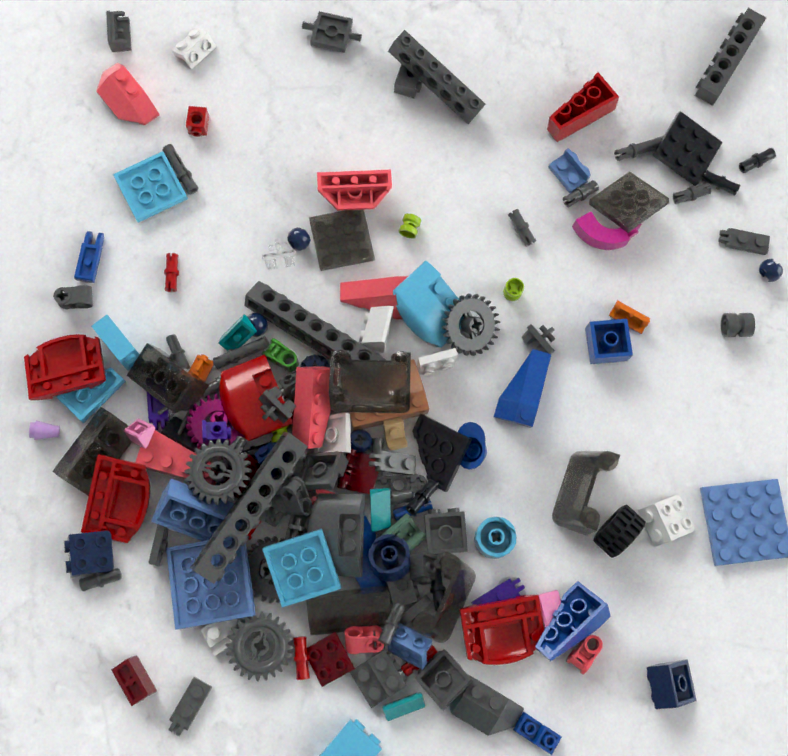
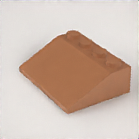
M414 359L384 366L371 385L354 374L340 376L353 431L383 425L385 420L400 417L404 420L417 417L420 414L425 415L429 412L425 390Z

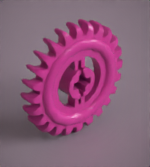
M215 394L214 400L208 395L207 402H204L201 398L200 406L194 403L195 411L189 410V414L192 417L187 416L186 418L187 422H189L186 424V428L191 430L188 431V436H194L191 442H198L197 448H201L203 443L202 420H206L212 414L210 422L226 421V424H228V418L217 394ZM234 427L231 430V439H228L229 446L234 442L237 436H241L244 439L246 438L244 435L237 432L234 429Z

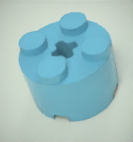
M487 518L477 527L474 543L477 550L483 556L498 559L509 554L516 545V531L512 523L505 518ZM498 534L497 539L499 540V542H493L492 535Z

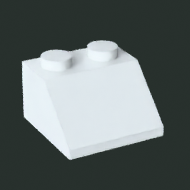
M394 306L371 307L370 313L365 314L364 324L367 325L365 331H361L359 341L368 349L384 353L393 318Z

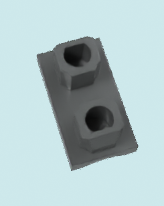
M532 324L527 327L528 330L521 338L528 345L537 339L540 345L535 350L549 354L555 351L545 340L546 338L550 342L555 340L552 335L555 330L553 327L547 329L542 325L539 328L543 332L542 335Z
M276 386L269 391L263 392L258 400L263 403L260 408L265 412L262 417L264 420L270 417L274 422L279 419L284 424L293 415L292 412L296 405L291 400L281 404L277 399L282 395V392Z
M309 515L290 516L285 540L307 533Z

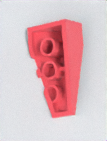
M408 276L340 283V302L369 310L371 307L394 306L393 318L402 319L396 307L398 304L396 294L393 295V290Z

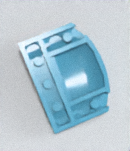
M424 261L393 290V295L396 294L398 312L411 331L423 341L441 348L447 343L446 341L449 338L443 336L446 330L442 329V326L446 325V323L442 319L447 318L444 312L450 311L448 305L452 304L454 306L453 300H459V298L442 279L441 274L428 261ZM463 315L461 316L459 321V330L462 329L461 321L464 318Z

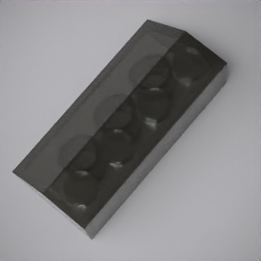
M149 343L145 345L126 375L174 413L199 402L209 386L208 383L162 349Z
M100 407L52 472L89 496L97 455L120 459L132 443L124 432L128 425L109 411Z
M388 586L334 591L306 600L311 635L345 632L351 626L377 625L383 628L385 625L384 620L388 619L391 612Z

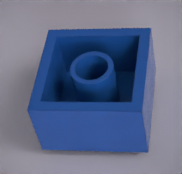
M627 319L592 321L588 323L585 333L590 364L624 362L633 356Z

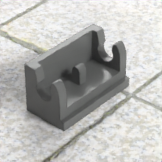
M106 11L107 38L111 51H132L129 17H118L125 16L124 11Z

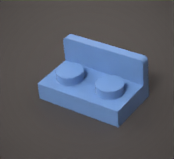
M569 148L565 150L562 156L548 166L569 193L574 192L577 187H582L586 184L591 176L589 169L579 161L576 153L572 152Z
M399 623L400 627L396 629L390 646L388 645V652L390 651L392 654L423 670L427 664V650L432 645V640Z

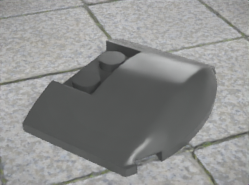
M319 493L309 515L307 533L319 529L323 530L338 576L362 577L365 494Z

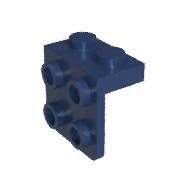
M110 531L68 535V541H64V551L69 553V561H65L66 573H70V578L113 570Z

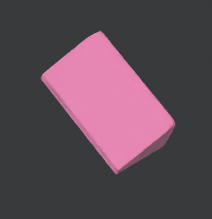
M137 419L125 428L124 432L131 442L146 449L155 426Z
M558 590L539 595L545 628L549 626L554 611L561 604Z

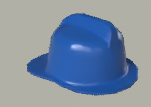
M468 422L463 424L458 432L472 439L460 464L463 468L470 470L477 468L484 461L487 455V447L482 427L477 423Z

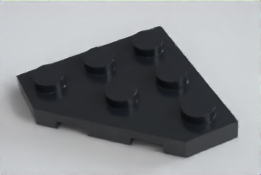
M420 414L412 432L417 440L422 464L425 466L427 481L429 479L434 480L439 486L438 489L448 492L472 439L424 414Z

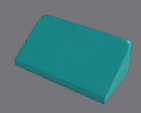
M243 314L221 336L218 344L227 351L237 349L243 346L257 330L248 317Z
M390 488L370 489L371 531L391 527Z
M417 692L383 705L382 708L386 720L390 721L424 708L425 702L422 693Z

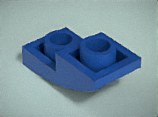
M525 712L522 713L513 729L550 755L553 754L562 736Z

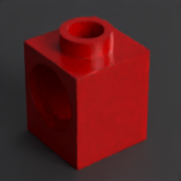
M188 106L186 121L188 133L196 137L201 135L207 136L209 123L207 107Z

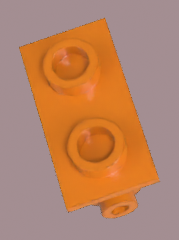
M618 300L609 314L615 320L627 319L629 328L640 334L643 333L645 327L650 322L649 317Z
M204 354L197 355L181 389L191 391L198 396L201 391L200 387L204 385L214 366L213 361Z

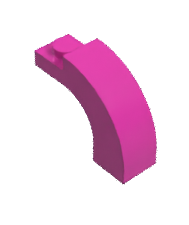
M589 212L576 219L572 228L588 245L602 250H615L626 246L630 238L638 234V229L642 224L637 218L621 228L609 229L602 226L593 213Z

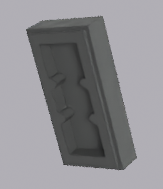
M159 524L157 525L148 562L154 566H160L163 552H166L168 547L166 538L169 528Z

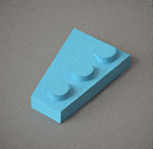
M110 367L105 370L106 381L91 389L87 387L68 392L64 395L60 394L56 397L84 423L126 381Z

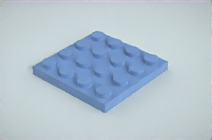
M778 479L700 488L714 566L788 558V525Z
M226 537L224 539V547L231 545L232 538ZM209 540L166 548L175 630L255 616L246 543L238 548L235 560L231 564H227L224 569V576L220 581H216L215 584L190 568ZM219 554L211 558L212 565L220 561Z

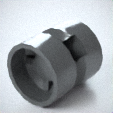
M724 313L721 317L720 326L723 337H736L737 334L739 337H752L755 332L754 315L752 313H739L738 315L736 313Z

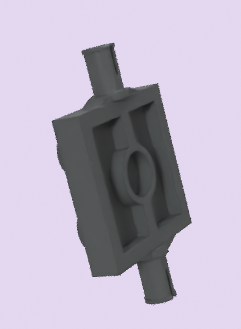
M319 11L314 23L304 21L302 23V29L312 31L310 44L320 48L345 53L350 39L360 42L362 34L352 32L353 19Z

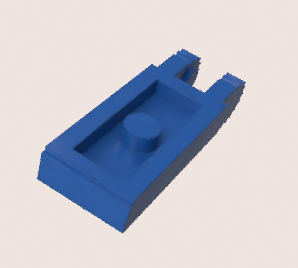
M87 231L84 243L81 245L74 279L95 283L104 234L98 233L94 245L92 244L93 233L92 231Z

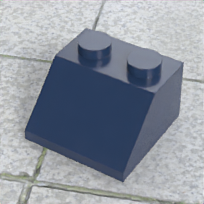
M688 659L647 667V679L650 682L651 699L655 709L678 708L697 701Z

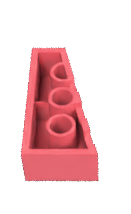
M324 366L297 367L294 399L296 407L293 413L292 435L307 445V449L319 448L323 445L341 369Z
M154 430L147 448L140 447L135 463L146 465L147 470L185 480L190 476L184 472L186 469H190L186 462H192L190 455H196V453ZM203 472L207 483L216 485L217 482L208 473Z

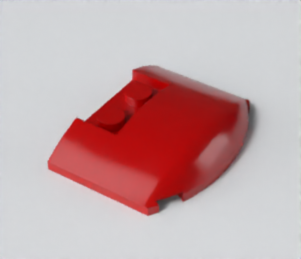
M83 334L58 337L37 346L38 350L31 356L28 354L24 356L30 401L53 399V396L87 387L91 389L106 381L99 337L93 339Z
M265 354L221 371L219 392L224 412L234 429L244 435L247 441H252L293 424L291 417L284 424L279 419L274 422L270 417L266 420L262 418L265 412L260 408L263 403L258 398L266 390L269 391L275 386L278 388ZM281 395L277 400L281 404H284L285 402Z
M97 455L81 533L110 531L112 540L128 543L131 540L130 538L140 529L149 506L150 481L146 465L105 455Z
M538 594L516 596V598L479 605L474 604L459 609L467 659L471 661L474 659L482 662V664H509L534 654L535 646L544 632Z

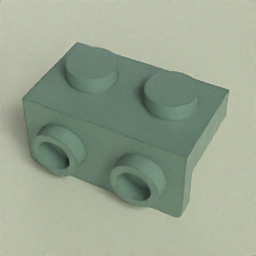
M407 513L382 534H392L402 538L408 544L410 551L426 538L425 534L417 527Z

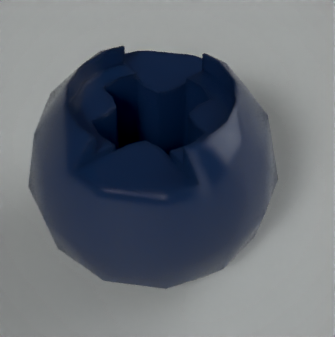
M297 227L288 233L287 240L293 249L301 251L309 246L310 237L305 229Z
M773 258L763 261L759 267V273L762 277H766L769 280L768 282H775L783 274L782 266L779 263L776 264Z
M252 313L247 316L257 330L253 337H259L267 331L268 322L266 318L264 319L259 313Z
M363 429L352 431L351 449L356 450V453L368 451L372 445L371 435ZM357 437H361L362 440H365L362 443L363 445H359L358 442H354L357 441Z

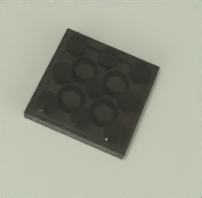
M630 171L589 199L590 206L627 233L669 204L667 196Z
M345 210L309 217L320 271L375 261L364 210Z

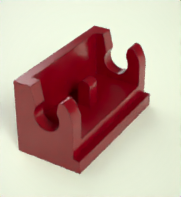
M137 655L126 659L111 669L131 706L143 701L146 697L157 691Z

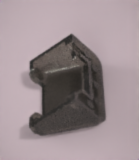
M331 351L329 378L330 408L336 412L351 413L408 412L410 409L411 352L398 351L391 356V360H352L351 355L347 351Z
M578 451L570 457L552 512V519L555 524L586 536L597 531L600 515L597 510L587 505L597 474L600 471L607 472L615 469L620 458L619 454L611 451Z
M447 551L442 554L438 564L441 565V569L444 572L443 577L450 580V584L437 613L434 616L430 613L422 612L412 620L409 627L440 643L450 638L460 616L459 609L464 607L476 578L475 572L471 567Z

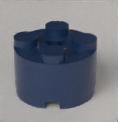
M385 534L376 538L368 554L372 572L383 582L400 580L409 573L411 565L408 544L402 538L392 534Z

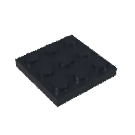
M680 111L676 114L654 151L653 156L696 186L700 183L723 142Z

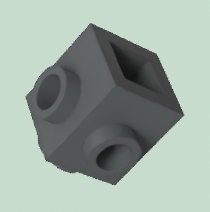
M296 371L285 375L283 379L278 381L282 387L279 390H281L283 398H288L293 403L295 399Z

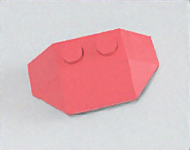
M116 63L102 73L97 93L118 119L146 125L159 116L158 111L146 92L124 65Z
M391 170L317 172L318 192L337 211L375 209L392 189Z

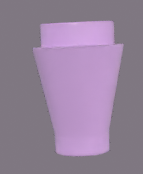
M40 421L30 423V438H34V440L59 438L60 426Z

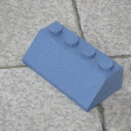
M171 478L160 497L151 522L201 541L210 540L234 503L227 501V504H225L220 499L219 505H216L214 499H212L211 504H208L206 497L203 501H200V494L193 496L194 489L189 490V485ZM239 519L236 522L235 527L237 530L243 525V520Z

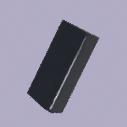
M174 416L161 431V434L190 451L196 452L195 448H197L198 442H191L194 436H188V431L191 430H188L185 426L181 435H178V430L183 420Z

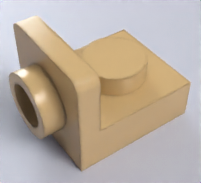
M402 417L383 421L384 437L388 449L391 451L407 447Z

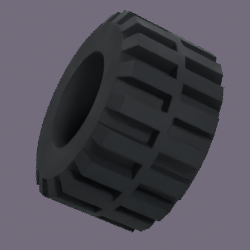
M624 505L601 526L595 534L593 541L611 558L616 557L637 538L643 530L646 521L628 505Z

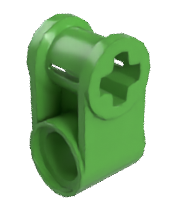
M272 338V343L269 345L270 348H267L261 354H265L267 360L283 368L285 371H295L299 366L296 354L281 342ZM286 359H294L291 364H285Z

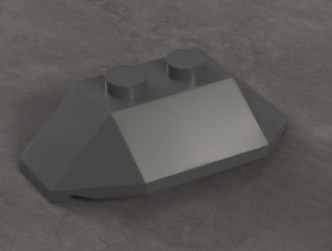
M472 676L470 677L473 682L449 705L451 714L487 736L515 727L524 710L519 704Z

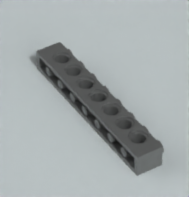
M258 281L245 295V307L255 313H259L264 319L266 318L272 324L371 385L383 370L386 359L380 354L368 349L364 344L352 339L348 334L339 331L332 324L320 319L316 314L310 313L300 304L294 303L285 295L273 290L269 285Z
M283 432L251 481L247 484V489L243 490L242 495L236 500L190 567L193 571L213 584L222 579L227 564H231L235 560L238 548L247 542L251 529H255L260 523L261 519L259 517L271 507V500L274 495L280 493V489L284 487L283 482L285 479L291 477L295 471L294 466L296 463L300 462L306 455L307 445L289 432ZM287 451L290 458L287 462H284L282 455ZM276 468L278 476L272 479L271 471ZM262 485H265L267 487V492L265 495L261 496L259 494V488ZM254 502L255 510L249 513L247 506L249 503ZM239 519H242L244 526L242 529L237 530L235 524ZM226 537L232 538V543L229 547H224L223 545ZM219 554V563L212 565L211 558Z

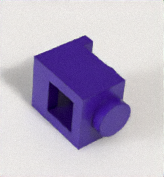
M202 420L203 443L209 446V440L216 444L217 439H221L223 444L225 440L231 439V427H227L226 421L206 422V420Z

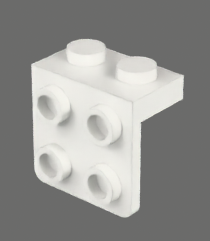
M679 495L638 510L641 518L646 521L645 527L654 547L694 531L692 521Z

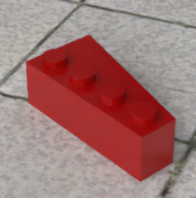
M597 72L592 80L586 82L578 93L573 94L567 103H564L549 117L547 130L556 142H559L616 110L619 96L601 74Z

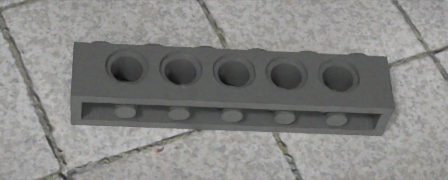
M750 8L746 10L745 14L740 13L736 20V23H738L737 27L733 25L728 33V36H730L729 40L725 38L720 46V49H722L721 53L717 51L712 59V62H714L713 66L709 65L704 72V75H706L705 79L701 78L695 88L698 89L695 94L696 97L714 105L767 17Z
M406 30L392 43L388 52L467 124L486 105Z

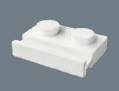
M243 618L212 623L201 629L214 656L229 648L226 647V644L231 643L232 640L227 635L235 634L231 627L239 628L237 620L245 623Z

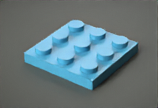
M163 151L113 174L138 223L188 199Z
M322 529L263 547V552L282 607L341 589V584Z

